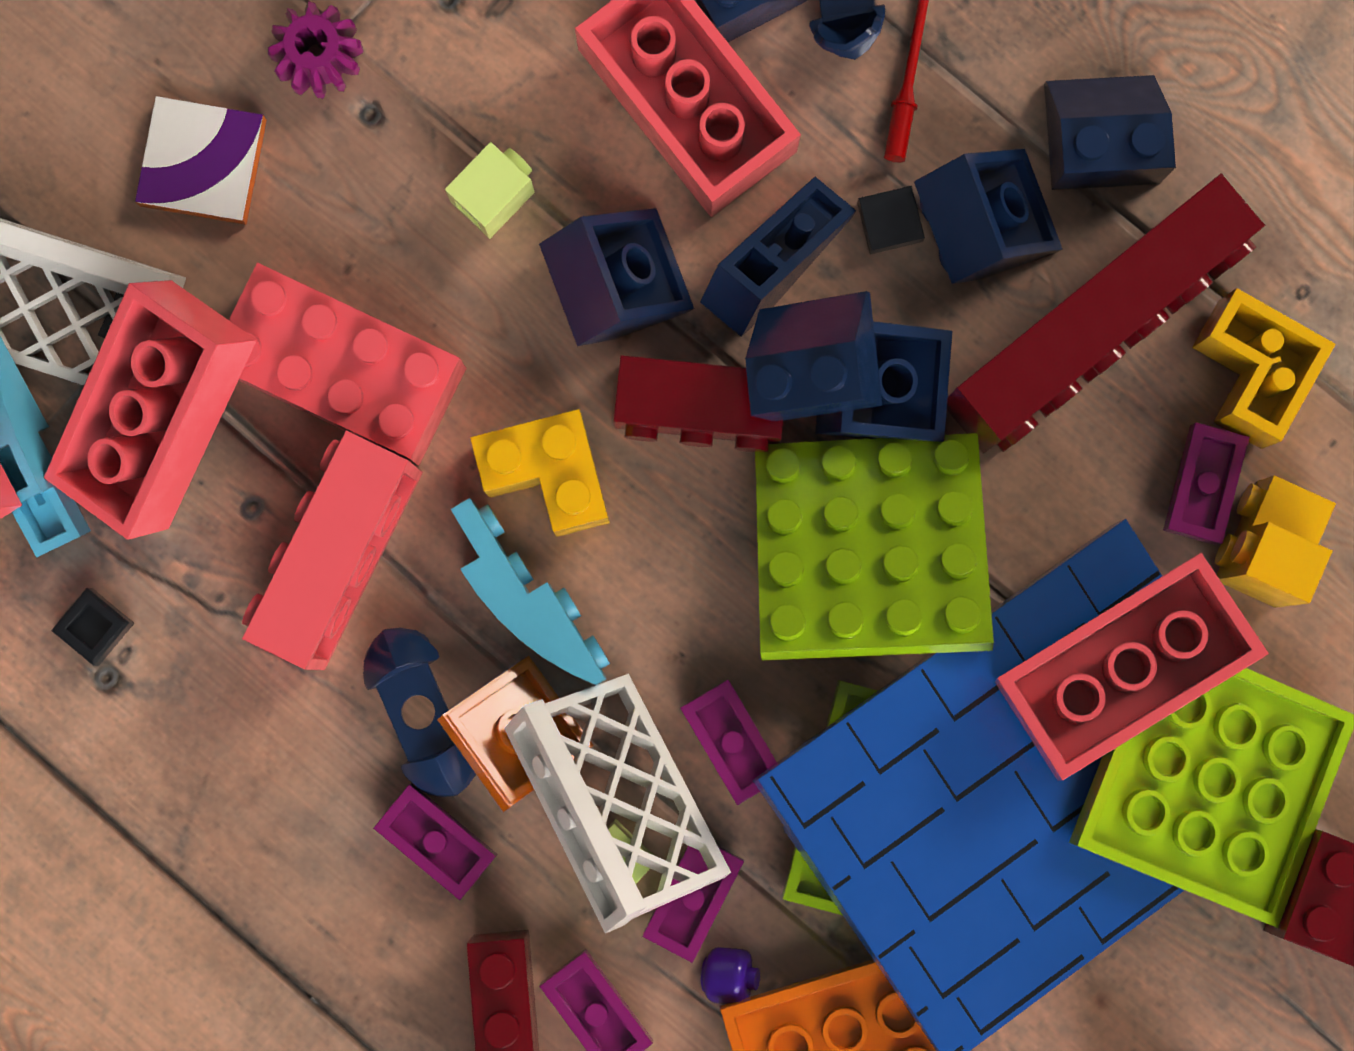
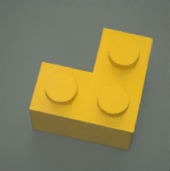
M1236 288L1217 302L1192 347L1239 374L1214 422L1230 432L1248 436V442L1260 449L1281 442L1336 344Z
M580 409L470 437L483 490L490 498L541 485L552 530L557 537L610 523Z
M1275 475L1257 481L1256 485L1251 483L1244 491L1237 507V514L1241 515L1242 518L1234 535L1228 534L1225 537L1215 557V564L1220 566L1217 576L1222 584L1274 608L1310 604L1333 551L1319 545V542L1336 503Z

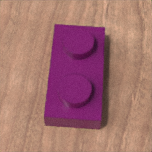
M1197 422L1190 425L1163 531L1213 545L1223 543L1249 441L1248 436Z
M726 680L680 707L736 805H739L760 792L753 779L773 766L777 761L730 681Z
M412 783L407 786L373 828L458 900L464 897L498 855Z
M687 846L677 866L695 874L709 870L700 851ZM719 846L718 848L731 873L719 881L656 908L642 934V937L691 963H693L744 863V859ZM672 878L670 886L680 883V881Z
M586 949L541 982L539 987L587 1051H644L653 1044L652 1037Z

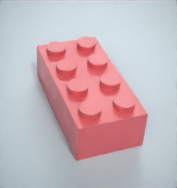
M611 0L575 28L577 46L580 53L711 218L797 153L801 137L799 131L694 0Z
M258 262L229 318V321L257 340L238 381L343 431L347 430L409 460L417 466L420 465L466 371V367L459 357Z
M172 280L129 283L44 475V479L127 540L169 529L257 340Z
M347 430L341 441L334 439L326 449L320 463V470L324 471L325 474L316 492L309 490L301 499L294 515V521L300 524L290 544L282 542L275 551L268 568V572L274 576L264 596L257 593L253 597L242 620V624L248 626L242 638L243 640L304 670L326 669L423 473L409 460Z
M1199 553L996 679L995 683L1057 781H1063L1269 653L1203 554Z

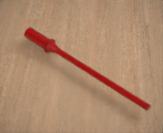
M918 0L903 85L896 99L891 101L893 110L884 153V159L891 162H905L914 111L918 109L914 99L913 85L929 0Z

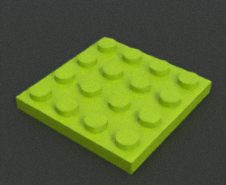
M977 433L945 435L943 442L873 438L768 444V452L755 451L760 654L762 661L993 651L994 639Z
M1245 668L1102 756L1069 843L1278 928L1353 732L1354 714Z

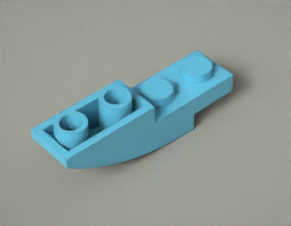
M0 336V463L22 503V506L14 510L12 514L37 558L91 530L76 502L44 479L52 457L38 432L49 426Z
M471 498L451 509L452 513L479 558L460 570L476 594L495 617L521 642L542 658L567 673L594 685L607 680L601 669L610 663L594 636L592 635L583 640L572 622L581 617V614L566 589L562 588L555 593L551 585L545 583L529 593L525 585L534 579L517 551L507 556L496 538L505 533L491 507L487 504L479 509Z

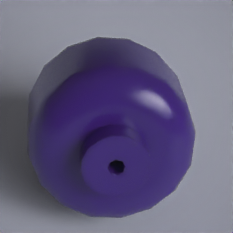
M717 947L712 949L709 955L705 957L701 970V987L711 1002L718 1004L740 1002L750 997L751 990L756 991L759 987L760 969L752 967V956L747 950Z

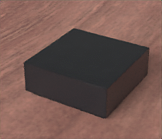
M912 186L858 198L857 205L870 254L924 241L925 236Z
M86 588L51 631L93 666H99L134 625V622L93 588Z

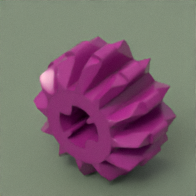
M308 1L305 7V15L301 17L293 9L287 8L285 14L290 25L288 27L272 25L271 32L279 42L268 47V55L271 60L278 62L274 70L280 81L291 80V88L298 95L305 93L311 86L315 96L323 99L326 94V84L333 83L338 91L344 92L346 85L341 75L343 73L359 75L360 67L353 58L363 54L364 51L361 41L353 38L357 31L354 22L351 19L340 20L341 15L338 8L332 5L328 6L320 15L316 4ZM315 44L322 50L324 49V52L316 57L308 51Z

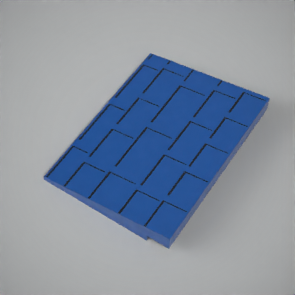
M1127 519L1121 520L1105 529L991 610L994 639L993 651L929 654L753 779L757 788L784 825L782 828L936 1051H971L1184 891L1174 885L1069 843L1102 757L1063 781H1057L995 683L996 679L1162 577V574Z

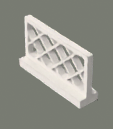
M0 218V284L6 281L20 307L0 318V336L15 364L85 385L89 375L85 371L92 368L99 353L86 326L105 317L107 314H110L112 319H114L123 298L121 297L114 301L109 290L125 294L129 283L172 280L180 287H184L186 277ZM6 257L21 262L10 267ZM32 266L43 269L53 290L29 302L16 275ZM58 274L71 277L73 279L62 284ZM86 282L95 285L105 307L81 319L67 292ZM58 297L72 324L48 337L34 310ZM25 316L38 343L20 352L11 349L1 328ZM76 332L90 359L74 368H70L62 364L53 344ZM43 350L48 360L32 355Z
M629 674L548 703H544L543 699L524 705L504 728L605 934L624 926L635 917L719 881L731 873ZM619 694L629 713L625 725L599 714L604 698ZM592 703L590 709L584 707V705ZM566 713L586 722L580 742L578 743L561 735L552 717ZM594 727L621 738L615 759L588 747ZM630 743L648 750L654 762L651 774H647L624 763ZM584 760L611 772L605 793L586 786L580 774ZM620 776L646 788L640 809L614 798ZM656 793L674 801L679 811L676 825L650 814ZM609 811L636 822L630 845L611 836L606 826ZM646 827L672 838L666 860L640 849ZM682 843L699 850L709 870L695 874L677 866L676 863ZM635 863L662 873L657 893L642 898L632 878ZM672 878L680 881V883L670 886Z

